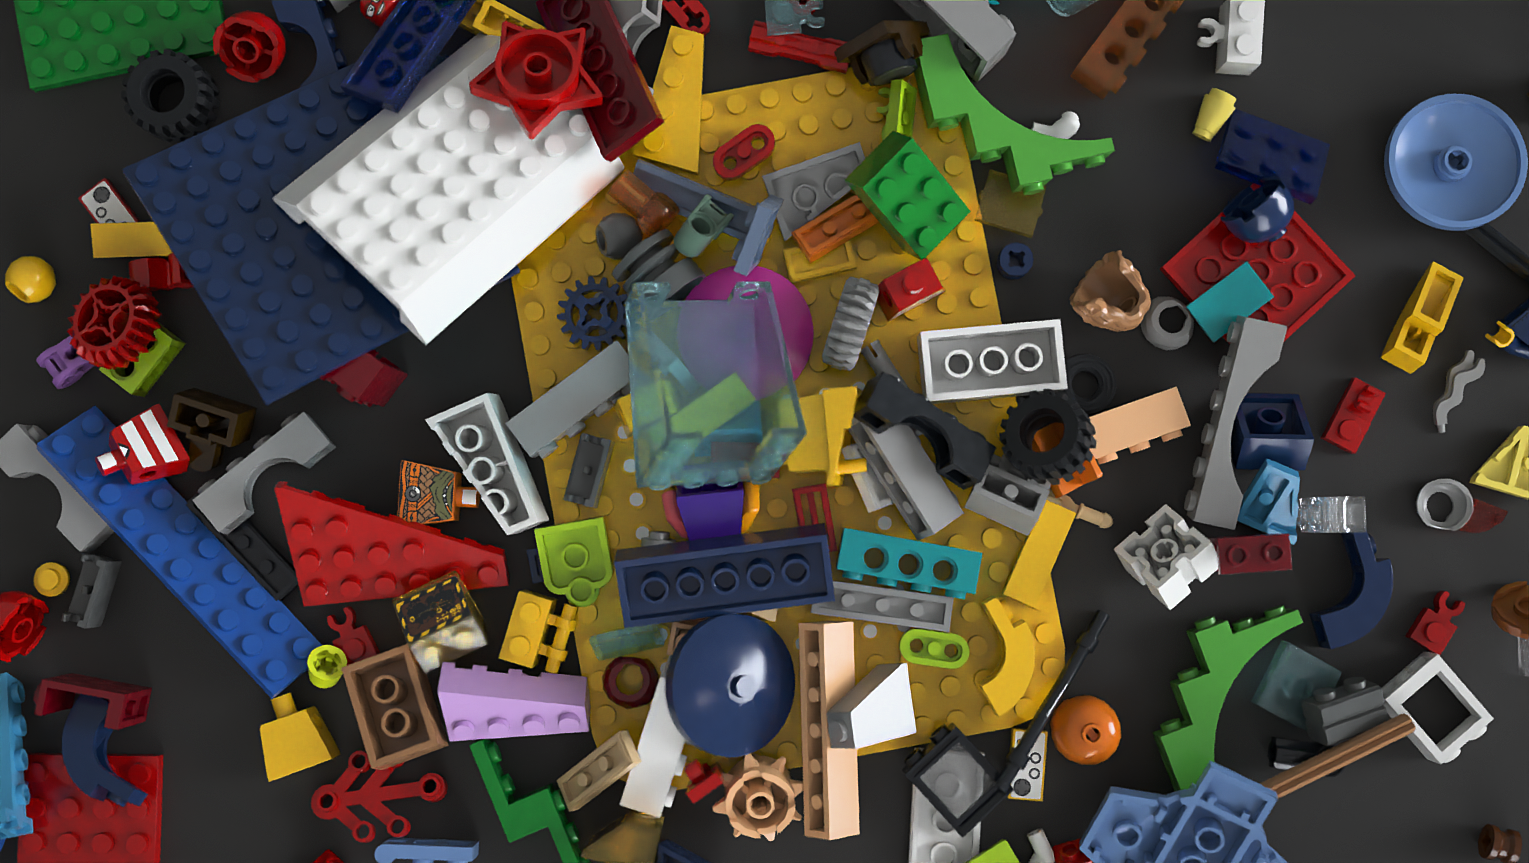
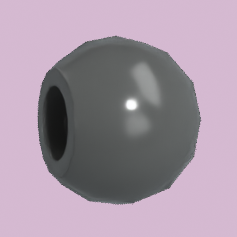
M612 213L603 217L596 227V241L600 252L613 260H622L643 239L639 223L634 217L626 213Z

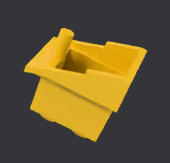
M857 386L822 390L823 394L782 400V409L777 410L779 430L785 431L786 444H781L780 451L782 464L788 465V471L796 473L826 472L827 485L836 487L843 486L846 474L867 472L866 458L845 460L841 450L852 444L853 437L848 429H851L855 406L862 393L861 389Z

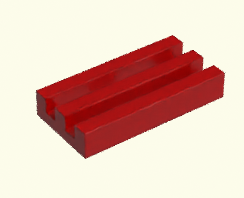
M826 483L792 489L798 527L805 526L800 494H807L812 525L819 524L813 492L820 491L829 540V553L838 551Z

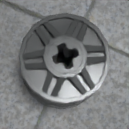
M663 229L635 245L612 272V276L617 282L626 280L623 285L626 293L633 292L641 287L643 288L636 298L635 304L649 321L657 319L679 304L705 278V274L691 257L676 263L674 262L680 252L676 249L674 243L671 244L674 236L668 229Z

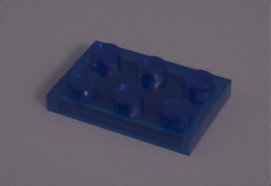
M1235 109L1228 119L1215 168L1263 186L1260 181L1261 179L1274 175L1279 176L1288 187L1293 198L1311 205L1318 195L1330 144Z

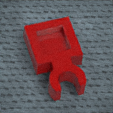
M1439 591L1435 595L1433 611L1429 608H1422L1405 637L1430 653H1435L1439 656L1458 628L1450 622L1451 618L1461 614L1465 608L1463 601L1456 600L1453 606L1448 609L1445 602L1450 593L1447 591Z
M352 607L343 608L347 617L344 624H340L334 614L327 617L330 628L338 631L341 636L332 642L335 647L341 649L346 655L347 666L380 654L367 625L356 628V613Z

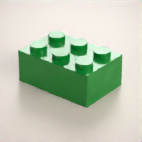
M892 131L845 179V182L901 249L920 260L926 258L971 212L915 140L896 131Z

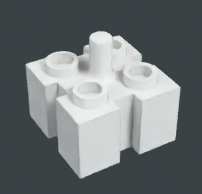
M1165 504L1145 521L1148 529L1144 533L1138 535L1134 531L1116 546L1114 551L1125 570L1143 586L1147 584L1151 593L1171 610L1191 593L1188 587L1189 583L1195 578L1203 582L1218 569L1217 552L1212 542L1194 527L1189 530L1185 520Z

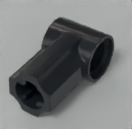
M1272 737L1267 755L1269 767L1288 770L1334 746H1325L1318 742ZM1345 766L1325 775V777L1330 778L1340 775L1344 771Z

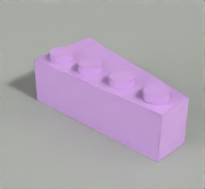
M442 662L437 692L450 742L589 732L590 693L587 677L541 672L539 677L528 676L518 669H509L508 673L487 671V666L473 665L471 670L455 668V663Z

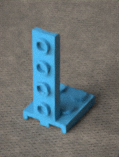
M7 672L0 674V840L33 833V819L26 816V805L30 802V791L24 778V770L28 769V755L25 749H23L22 737L27 733V725L24 716L21 715V702L25 700V690L23 684Z

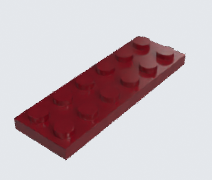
M538 0L535 3L547 30L558 33L582 27L586 29V45L582 67L601 91L603 103L599 106L581 109L602 157L612 162L662 125L664 119L609 0Z

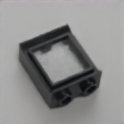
M952 722L948 727L945 724L938 727L929 737L932 742L922 751L920 748H917L911 752L904 760L906 766L902 771L963 838L1014 789L1010 785L1008 791L1004 793L994 787L1000 773Z

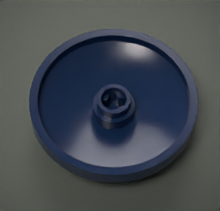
M743 614L709 617L696 624L682 637L671 656L665 683L668 710L679 733L697 749L721 757L745 756L767 745L783 727L794 699L795 673L787 646L778 633L765 622Z

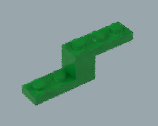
M479 739L469 745L509 843L548 827L563 863H591L587 854H581L577 844L580 841V835L573 821L569 823L564 813L567 806L560 789L555 791L551 783L514 799L512 794L516 792L510 775L508 773L504 775L499 763L502 761V755L495 741L491 742L490 739Z

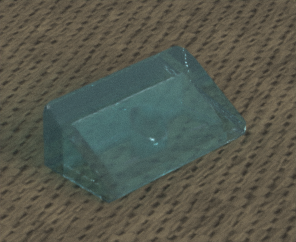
M661 624L616 629L595 634L589 639L597 659L601 661L665 645Z

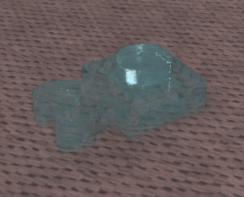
M765 0L767 36L801 33V24L805 23L812 28L823 27L825 17H814L811 15V11L823 9V0H809L805 5H799V0Z

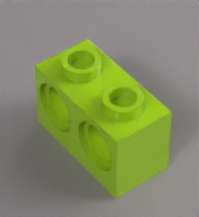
M160 323L158 324L162 328L154 331L157 341L148 349L149 353L141 352L139 354V362H134V370L129 376L126 375L124 367H117L115 370L99 368L102 373L131 395L145 397L186 344Z

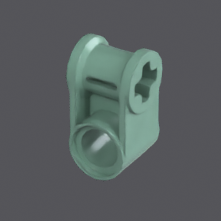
M706 194L674 237L676 249L687 257L699 256L713 240L719 237L735 216L731 212L725 213L711 201L712 196Z

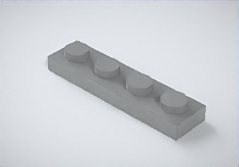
M833 581L835 601L812 604L811 613L949 632L954 597Z

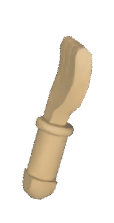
M1048 490L1050 492L1047 500L1077 513L1076 519L1080 518L1098 525L1099 528H1109L1112 526L1113 519L1108 513H1102L1086 507L1083 503L1079 506L1067 495L1055 498L1052 490Z

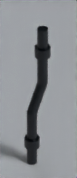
M1097 610L1086 631L1080 632L1074 643L1076 648L1058 679L1039 707L1016 748L1012 747L1005 760L1007 763L994 784V787L1006 793L1019 770L1023 771L1030 760L1028 755L1045 725L1063 698L1089 653L1093 654L1099 644L1097 638L1110 618L1107 613Z

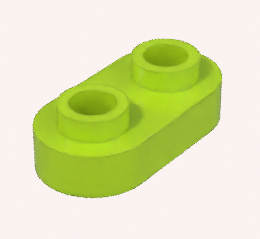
M911 628L905 631L899 640L900 653L907 661L914 664L956 669L964 665L969 657V646L966 640L955 633ZM914 639L922 641V648L917 652L910 649V643ZM948 644H954L957 649L956 654L952 657H948L944 653V649Z

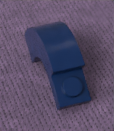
M1352 529L1341 533L1352 567L1353 579L1348 594L1340 603L1309 614L1319 647L1334 649L1362 638L1377 625L1389 605L1393 589L1391 560L1389 558H1375L1374 554L1377 552L1376 543L1373 537L1367 533L1366 529Z
M81 694L71 708L62 735V755L69 776L76 786L89 797L104 801L107 797L123 807L127 802L140 806L148 794L118 776L110 767L107 759V744L114 730L104 727L109 701L101 697Z

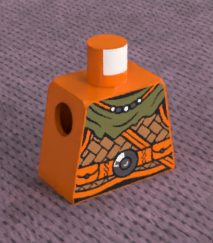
M401 461L397 516L407 522L415 521L424 525L459 521L460 507L478 508L480 493L475 487L461 486L462 473L410 461Z

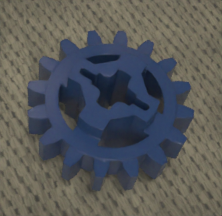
M589 276L588 285L584 286L579 280L575 281L577 287L575 292L566 288L565 293L569 297L568 301H559L558 303L560 307L565 309V313L557 315V319L567 323L561 328L563 334L573 333L569 340L572 344L575 345L582 340L583 350L587 351L590 345L594 344L596 350L601 352L602 343L606 342L610 346L614 343L613 338L616 336L623 340L626 336L621 329L622 327H627L630 323L629 320L625 319V315L632 314L633 309L623 305L629 300L627 294L617 295L621 288L617 283L609 288L607 278L603 277L600 284H596L593 276ZM601 292L597 298L586 299L584 297L588 293ZM614 302L618 310L616 322L611 319L610 309L614 306ZM575 306L579 309L580 319L577 321L576 326L573 321ZM591 308L594 310L600 308L602 318L599 321L596 318L591 319L588 313ZM604 329L607 332L600 336H588L593 330Z

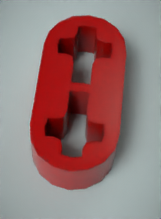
M663 0V10L679 28L701 33L704 36L707 35L711 27L710 16L699 0H681L683 4L681 8L674 0L670 2ZM689 11L696 19L701 16L702 27L698 29L694 25L689 28L690 22L686 13Z

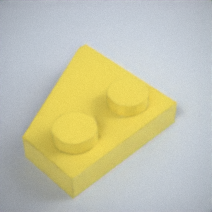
M1525 425L1518 426L1477 470L1469 483L1529 500V427Z

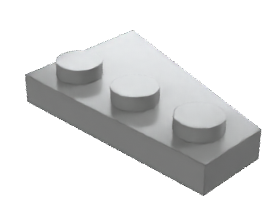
M860 142L762 176L768 196L772 194L784 199L776 216L784 241L792 236L791 232L813 220L852 190L845 182V179L865 160Z

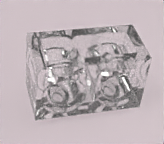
M1365 497L1300 498L1297 524L1300 526L1301 532H1366Z

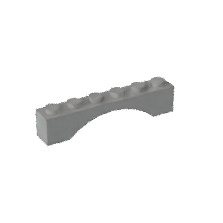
M1237 315L1236 322L1232 321L1229 326L1227 342H1230L1227 356H1223L1219 364L1218 375L1222 376L1219 389L1213 391L1210 399V410H1213L1210 424H1205L1202 431L1201 443L1204 444L1202 456L1197 457L1195 460L1193 477H1196L1193 490L1187 492L1184 503L1187 516L1195 522L1235 530L1243 495L1236 482L1231 463L1230 442L1233 423L1239 406L1250 387L1267 369L1279 361L1288 326Z

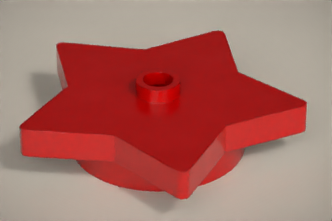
M504 21L501 28L500 48L495 61L469 83L472 95L510 107L527 137L532 140L559 112L599 106L603 103L601 91L582 67L586 45V29L584 27L556 33L546 29L527 30Z

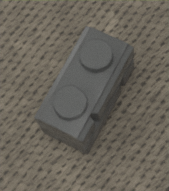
M1351 677L1343 681V686L1335 689L1331 687L1316 689L1313 692L1314 696L1301 701L1303 714L1307 720L1305 723L1308 736L1318 743L1329 746L1359 735L1388 721L1386 708L1383 706L1385 702L1382 688L1378 684L1367 681L1363 677Z

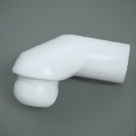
M1067 111L1062 114L1061 119L1051 126L1033 122L1031 130L1057 138L1069 139L1076 134L1080 123L1076 113Z
M1039 828L1027 834L1034 850L1029 863H1054V852L1043 829Z

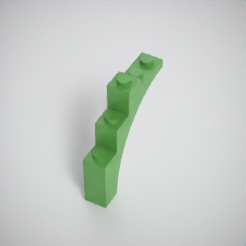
M948 33L921 39L923 54L915 59L918 69L914 74L928 129L938 127L940 131H945L959 126L960 122L970 161L981 159L982 163H988L1000 159L1001 154L1003 155L1012 193L1023 191L1024 195H1031L1044 190L1043 186L1053 179L1052 173L1053 175L1064 174L1072 171V166L1084 164L1085 168L1102 165L1105 163V159L1115 151L1112 138L1098 140L1062 139L1041 134L1009 119L994 108L970 82L953 51Z
M1278 605L1265 610V616L1253 621L1252 617H1246L1233 622L1232 629L1228 621L1216 620L1214 616H1209L1194 622L1196 627L1187 630L1201 670L1198 671L1197 667L1185 669L1177 673L1178 679L1170 681L1184 721L1181 722L1180 718L1168 720L1160 724V730L1152 732L1175 792L1189 789L1191 783L1196 784L1208 762L1212 761L1215 763L1214 744L1219 713L1234 679L1253 655L1270 640L1286 630L1303 623L1297 609H1285L1284 605Z

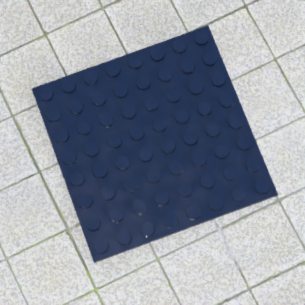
M378 53L122 169L266 405L409 331L400 321V310L310 224L305 220L300 224L296 223L273 200V197L404 93ZM516 265L493 286L520 273L519 267Z

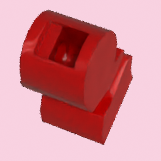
M173 253L168 255V260L164 258H141L128 262L130 279L137 281L148 288L149 291L173 290L177 287L189 289L193 287Z

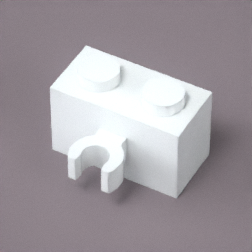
M1225 0L1219 9V23L1211 18L1202 19L1198 23V28L1208 29L1211 32V37H1200L1197 45L1200 47H1210L1217 43L1215 73L1249 76L1261 64L1265 0Z

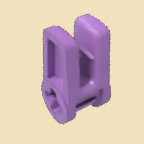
M71 335L57 345L43 351L36 359L40 367L46 368L53 377L52 383L57 389H63L74 384L83 374L94 367V365L89 364V361L82 359L80 356L74 358L77 350L70 344L73 338Z

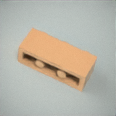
M1177 386L1089 417L1096 432L1092 436L1097 441L1096 448H1090L1094 458L1097 459L1098 465L1117 459L1116 452L1128 447L1130 453L1151 447L1148 440L1161 436L1162 441L1165 442L1183 436L1181 429L1191 426Z

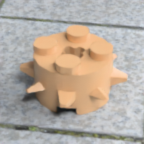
M755 753L748 754L741 761L737 762L728 774L721 773L724 777L722 784L724 785L725 796L715 803L712 809L713 812L728 815L730 823L734 827L733 835L735 837L743 834L753 838H761L760 835H764L768 841H772L775 837V831L777 833L782 832L791 820H801L802 816L795 809V797L803 791V781L792 780L790 772L785 767V757H780L776 760L764 755L759 756Z

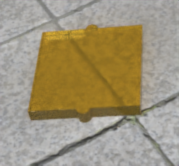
M990 169L984 190L980 191L978 195L981 200L975 221L1032 238L1037 219L1043 213L1041 205L1046 186H1043V191L1031 195H1024L1023 191L1012 193L1008 175Z

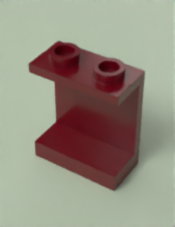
M1262 533L1206 537L1212 542L1217 552L1218 569L1215 572H1219L1220 575L1292 570L1289 534Z
M75 673L45 678L41 680V684L38 685L34 694V703L36 704L34 715L43 716L70 709L73 706L75 693L110 699L104 727L119 730L146 721L152 688Z

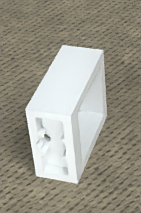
M1424 651L1382 687L1385 702L1383 706L1386 708L1388 715L1391 718L1400 714L1409 715L1416 729L1407 737L1427 760L1439 764L1448 763L1455 759L1461 752L1460 748L1469 740H1475L1483 735L1487 730L1486 725L1494 719L1443 659L1435 653ZM1436 674L1471 713L1468 718L1438 744H1435L1401 705Z

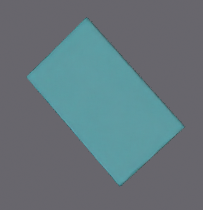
M1246 261L1187 305L1186 308L1211 341L1215 342L1228 332L1231 322H1236L1237 315L1250 316L1274 298V296Z

